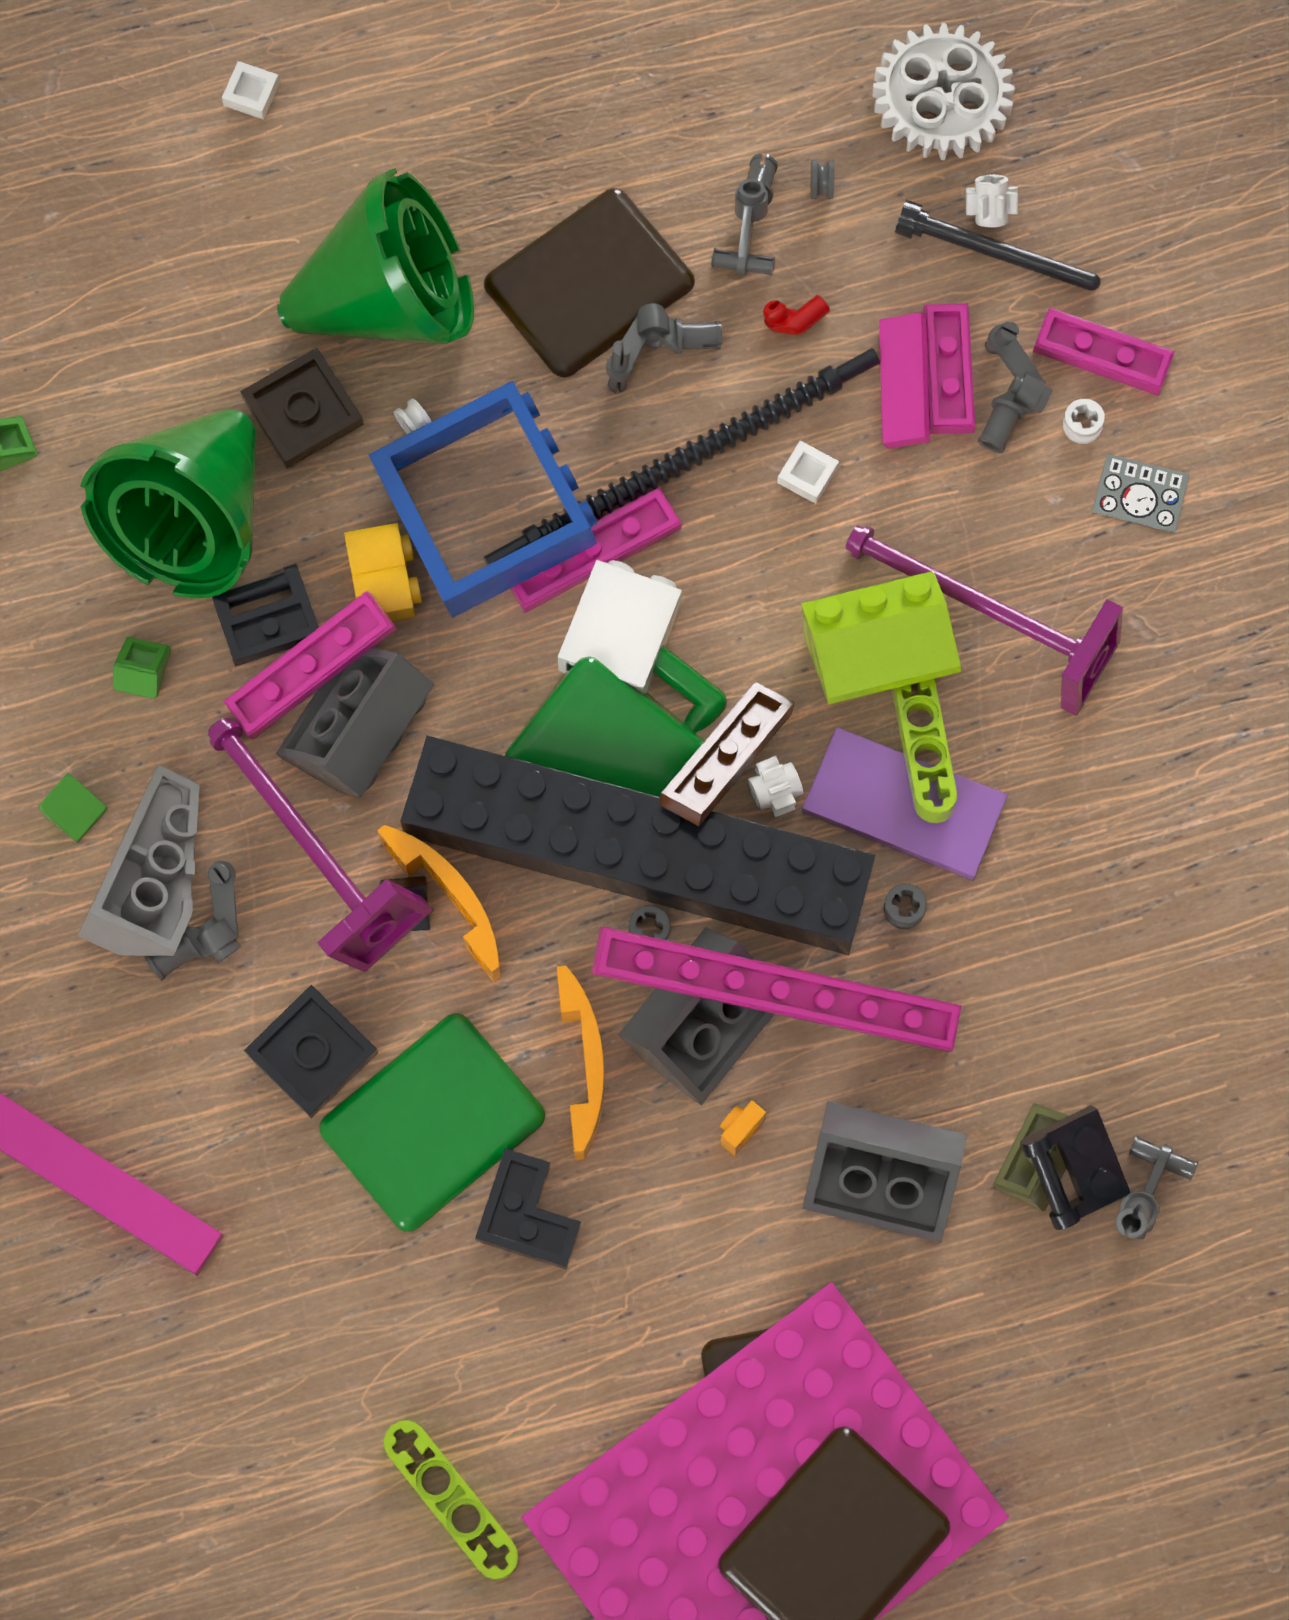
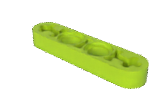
M935 679L918 683V695L911 696V684L892 689L915 811L922 820L929 823H940L952 816L957 801V789ZM920 709L927 711L933 720L928 726L917 727L908 721L907 715L913 710ZM922 750H931L939 755L941 761L938 765L927 768L916 762L915 755ZM937 780V796L939 799H943L942 806L934 807L932 800H928L929 782Z
M402 1420L392 1424L384 1437V1449L392 1462L480 1573L492 1580H504L511 1576L517 1569L519 1562V1553L514 1542L420 1425L410 1420ZM401 1431L406 1435H411L414 1432L418 1434L419 1437L415 1440L414 1445L423 1457L428 1450H432L435 1454V1457L422 1462L413 1475L407 1470V1467L416 1464L406 1451L396 1454L393 1450L398 1445L395 1436ZM433 1467L445 1469L450 1476L449 1487L440 1495L429 1494L422 1485L424 1474ZM463 1505L473 1506L480 1513L481 1520L479 1526L471 1533L459 1532L453 1525V1514L457 1508ZM489 1525L496 1531L495 1534L487 1537L494 1547L501 1549L506 1546L510 1550L505 1557L509 1565L503 1570H500L496 1565L490 1569L485 1567L484 1563L489 1557L480 1543L474 1551H471L467 1546L469 1542L480 1538Z

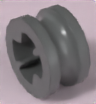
M811 160V199H817L821 194L825 195L827 199H833L834 160H828L823 165L819 164L817 160Z
M902 883L894 886L888 892L884 903V914L891 925L899 929H910L922 921L926 911L927 900L924 893L917 886ZM902 896L911 897V905L917 907L918 911L914 913L910 910L908 917L900 916L899 907L892 905V902L895 899L901 902Z
M645 905L632 913L628 932L643 935V929L636 927L638 921L644 924L646 917H652L656 919L655 926L662 929L660 935L654 932L653 938L667 940L670 932V920L661 908Z

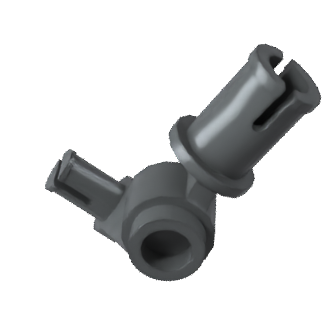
M762 154L754 155L751 158L747 179L739 184L735 192V213L742 220L739 252L714 248L711 260L712 267L734 269L736 274L746 276L747 272L773 275L775 257L750 254L753 224L766 216L768 205L772 202L774 195L771 186L778 164L772 156L766 154L762 168L760 167Z
M646 304L638 310L637 317L621 343L616 341L612 346L613 352L608 358L606 372L609 375L608 388L617 393V384H619V393L626 389L627 378L632 374V369L645 346L658 348L664 345L675 351L676 354H681L682 349H721V322L681 323L680 318L674 320L669 317L664 308L659 304Z
M1014 322L998 324L992 328L987 338L988 341L985 342L986 350L991 354H998L1015 377L1009 386L1008 392L992 400L991 406L994 409L982 435L978 439L980 445L997 453L1004 452L1006 443L1017 420L1023 419L1024 415L1032 410L1041 413L1052 393V389L1045 386L1046 382L1016 339V335L1019 334V328Z
M217 861L208 870L214 917L199 928L186 927L174 956H145L146 961L161 981L193 957L200 959L201 957L214 956L219 963L241 947L236 940L239 937L234 888L236 871L230 863Z
M1136 1136L1129 1155L1138 1157L1155 1166L1144 1191L1131 1192L1121 1202L1120 1213L1116 1218V1226L1122 1235H1128V1238L1144 1239L1147 1232L1152 1231L1160 1212V1207L1157 1205L1153 1195L1164 1170L1166 1169L1191 1181L1198 1162L1172 1152L1174 1147L1164 1144L1163 1147H1160Z

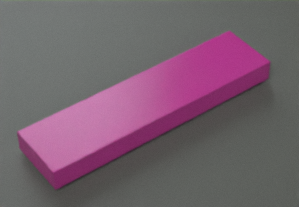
M660 487L598 519V524L591 527L597 541L596 545L510 588L524 613L588 580L596 560L605 563L611 560L621 562L681 530L682 523Z
M366 591L223 702L249 738L254 739L394 632L396 627L374 596Z

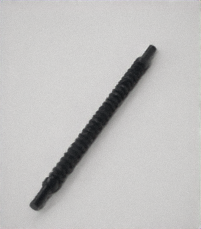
M871 348L836 368L829 365L818 371L817 378L808 376L807 384L801 381L797 382V389L786 388V395L775 394L773 402L765 399L762 408L754 405L751 414L743 411L741 419L738 420L736 417H732L730 425L727 426L725 423H721L719 425L720 430L716 432L714 429H710L708 431L709 436L706 438L703 435H698V442L687 441V448L676 447L674 455L665 453L663 461L660 462V460L654 459L652 467L643 465L641 473H637L634 470L631 471L630 479L622 476L619 479L620 484L615 485L611 482L608 484L609 489L607 491L600 488L597 490L596 497L589 494L586 496V501L595 518L600 519L602 518V512L607 511L610 514L614 511L613 507L615 505H618L620 508L625 506L624 501L626 499H629L631 502L636 500L635 495L637 493H640L642 496L647 494L648 487H651L653 490L658 488L659 481L667 484L669 483V476L680 477V470L691 471L693 463L701 466L704 457L712 460L714 452L717 451L719 454H723L725 452L724 447L727 445L730 448H734L736 440L739 439L741 442H745L747 434L750 433L752 436H756L758 428L761 427L763 430H768L769 422L779 424V417L784 416L788 419L791 417L790 411L794 410L799 413L802 411L803 404L808 407L812 406L814 398L821 401L824 399V393L833 395L842 390L843 383L880 364L879 357L875 350ZM563 509L564 514L562 515L555 512L552 514L553 520L548 522L544 518L541 520V526L537 527V525L532 524L523 529L521 537L483 556L485 563L489 565L571 523L565 509Z

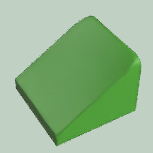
M22 416L0 419V471L35 458L38 453Z
M126 637L113 665V688L120 692L152 699L156 698L161 687L171 646Z
M69 773L61 779L38 807L45 818L77 843L108 809Z

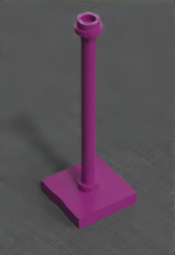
M857 525L852 530L845 548L852 552L853 557L861 559L866 554L908 576L934 571L943 594L1068 656L1069 664L1062 674L1061 708L1076 716L1078 715L1121 642L1122 606L1106 599L1084 638L1079 637L1078 640H1075L873 538L874 529L869 526L863 528Z
M230 718L218 720L208 731L212 747L216 751H227L352 911L317 943L328 957L366 972L429 915L433 909L422 896L387 879L365 898L240 740L243 732L237 722H232Z

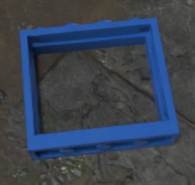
M513 381L368 454L452 618L597 544L591 527L597 525L598 522L588 502L584 501L578 504L572 492L579 487L567 464L559 468L553 455L560 451L549 429L545 428L539 431L534 419L539 417L540 413L529 392L520 395ZM514 412L571 523L454 582L397 471Z

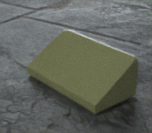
M1033 1103L992 1186L1037 1210L1045 1211L1049 1205L1048 1199L1032 1159L1025 1157L1020 1142L1025 1137L1069 1115ZM1056 1144L1051 1147L1049 1153L1061 1180L1066 1166Z

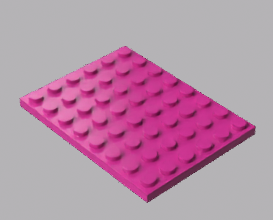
M831 1281L522 1515L521 1518L595 1620H768L721 1575L718 1568V1560L727 1547L770 1499L774 1497L834 1429L850 1427L948 1517L950 1522V1532L947 1538L874 1619L879 1620L1009 1519V1516Z

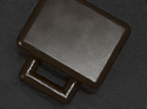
M610 188L493 269L484 279V288L488 295L548 368L559 377L572 376L610 349L616 341H621L642 306L646 304H659L665 310L690 292L695 284V277L692 271L629 196L618 188Z
M838 1427L822 1441L817 1449L721 1554L718 1560V1568L721 1575L768 1620H874L947 1538L950 1532V1522L948 1517L855 1430L850 1427Z

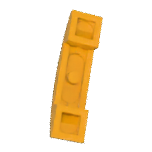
M386 825L378 829L380 843L408 877L422 867L432 876L473 927L471 931L463 936L465 948L493 982L501 978L498 950L490 922L481 903L465 879L444 857L414 836Z
M557 966L562 1022L581 1021L589 1103L570 1105L575 1160H582L586 1158L592 1146L602 1113L605 1083L603 1051L597 1021L584 990L567 966Z

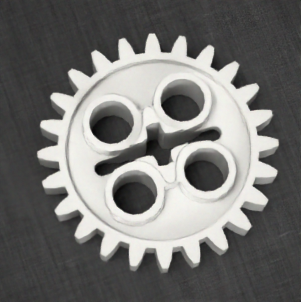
M946 23L941 24L937 34H933L927 24L924 25L923 34L920 38L911 30L907 31L906 45L898 40H894L892 54L884 52L881 59L882 67H876L874 80L877 83L873 84L872 97L877 98L874 107L875 113L884 114L881 120V127L889 128L895 126L892 133V140L894 142L904 136L908 138L906 147L908 152L914 149L917 144L923 146L922 154L924 158L928 157L933 148L938 149L941 160H945L948 149H954L960 159L963 158L966 145H969L977 153L980 151L981 138L992 143L995 138V129L1003 130L1005 128L1007 119L1005 116L1011 114L1013 102L1010 100L1013 99L1015 86L1009 84L1013 74L1012 69H1002L1006 56L1001 54L992 57L995 43L991 41L983 46L979 45V31L975 32L969 39L964 37L963 25L957 28L955 34H949ZM961 64L967 69L957 71L952 69L950 65ZM918 73L926 79L916 81L907 75ZM972 102L978 105L979 108L967 109L961 104ZM929 111L937 117L926 119L921 117L919 113Z

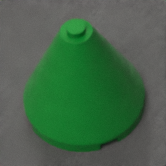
M394 168L372 178L280 294L277 312L282 324L286 328H291L299 334L437 344L453 342L470 332L474 320L472 286L469 275L458 278L451 256L461 251L441 209L426 188L408 172L395 176L394 174H397V170Z
M223 409L111 447L99 455L81 481L80 487L85 489L86 499L80 508L90 533L102 550L120 568L148 586L154 578L176 586L173 591L174 596L197 599L210 598L220 595L233 587L247 568L253 548L256 430L253 423L246 414L240 411Z

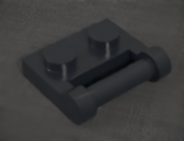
M296 563L283 567L284 572L212 597L235 667L293 648L319 628ZM291 589L293 595L291 597L232 616L231 608Z
M1091 1105L1025 1137L1020 1142L1025 1157L1032 1159L1052 1209L1049 1217L1056 1230L1072 1227L1082 1217L1131 1193L1097 1108ZM1056 1144L1078 1196L1071 1201H1068L1049 1153L1051 1147Z

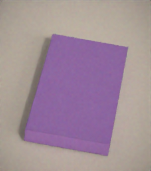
M836 727L802 808V813L973 881L1008 794L953 773L957 789L955 810L946 821L929 823L922 820L915 811L904 753ZM915 758L916 762L923 767H934L932 764ZM937 780L929 782L928 800H932L934 807L942 806L943 799H939L937 796Z

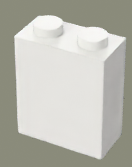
M596 560L559 652V671L565 673L579 659L590 656L598 659L620 680L635 687V689L643 694L647 693L654 676L653 668L661 646H666L681 608L682 590L676 588V584L665 577L653 575L651 578L636 574L625 563L615 560L605 563Z

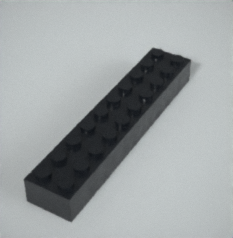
M428 735L425 739L400 821L403 832L424 842L848 956L875 860V854L711 811L700 826H697L660 806V797Z

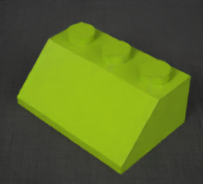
M934 571L801 603L805 642L828 705L961 672V663L947 604Z

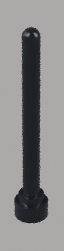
M907 199L895 229L896 234L910 239L913 235L921 237L922 234H926L1089 291L1098 289L1101 284L1100 277L1095 273L929 217L930 212L922 210L923 205Z

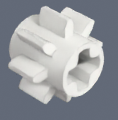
M983 175L975 179V188H966V215H975V223L982 227L1004 226L1008 224V214H1018V187H1008L1007 177L1002 175Z
M776 756L756 763L755 772L757 775L748 778V785L758 809L762 811L772 808L775 817L795 810L796 801L794 798L803 795V787L794 765L791 762L780 765Z

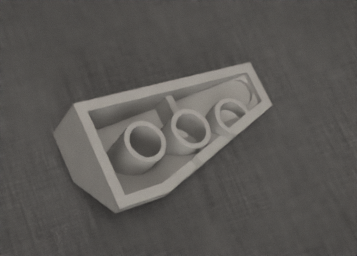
M157 765L77 936L118 955L174 956L193 912L191 894L192 878L195 875V861L193 859L198 824L200 784Z

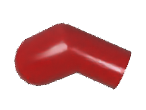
M819 295L814 296L798 310L786 308V305L780 303L779 300L770 301L763 309L764 324L771 331L792 335L804 334L830 313L828 304Z

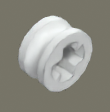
M413 398L407 401L408 406L406 409L397 408L393 411L397 422L406 435L432 422L422 406Z
M1090 399L1073 401L1067 407L1063 419V430L1066 436L1078 444H1088L1095 441L1100 436L1105 421L1102 407ZM1079 413H1085L1086 419L1092 420L1090 428H1083L1080 422H1073L1076 421Z

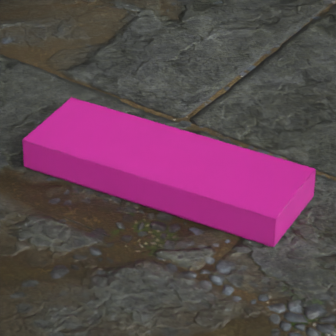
M968 303L924 305L923 315L926 317L930 434L974 433L975 410Z
M1050 307L1033 349L1035 353L1159 396L1175 351Z
M919 312L880 319L883 445L887 449L928 443L930 442L926 317Z

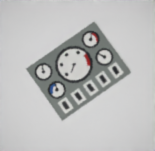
M1107 454L1092 512L1175 533L1190 474Z

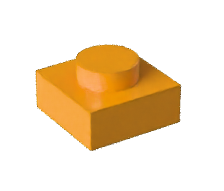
M753 1100L750 1101L744 1110L737 1105L720 1125V1128L725 1131L721 1135L720 1144L735 1156L765 1122L766 1111Z

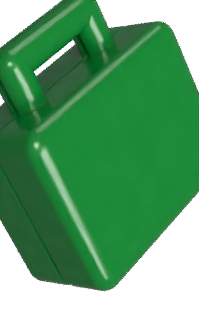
M661 646L653 673L694 704L683 723L672 712L657 702L648 692L643 694L635 689V687L620 680L598 659L590 656L583 657L574 665H571L563 674L550 694L509 746L504 756L661 797V792L705 742L696 732L709 726L722 714L727 705V698L714 684L665 646Z
M453 1013L442 1019L327 1113L320 1122L319 1131L326 1143L396 1227L402 1231L410 1232L421 1227L502 1159L505 1148L515 1149L539 1129L545 1120V1110L469 1019L462 1014Z

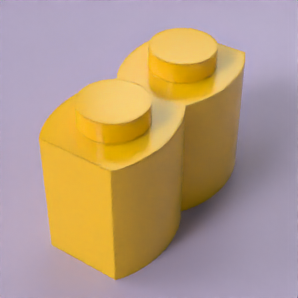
M398 523L344 532L356 599L368 591L374 596L391 622L414 618L413 605L422 603L417 576L408 578L405 562L414 561L409 534L400 535Z

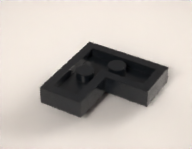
M505 1148L475 1239L477 1242L567 1270L581 1227V1221L537 1208L551 1166L550 1162Z

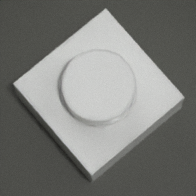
M238 61L222 96L223 106L264 120L279 87V75Z
M800 440L778 475L777 483L817 504L837 471L839 461Z

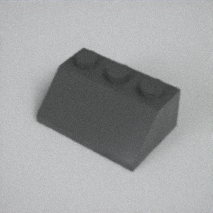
M373 647L316 691L276 752V755L334 790L361 798L364 792L374 784L377 772L390 752L399 745L402 734L414 715L423 708L426 696L434 684L399 653Z
M707 927L691 944V946L753 959L739 942ZM656 988L618 1035L645 1063L695 1102L702 1105L774 1014Z
M828 1101L802 1209L941 1242L962 1165L967 1134Z

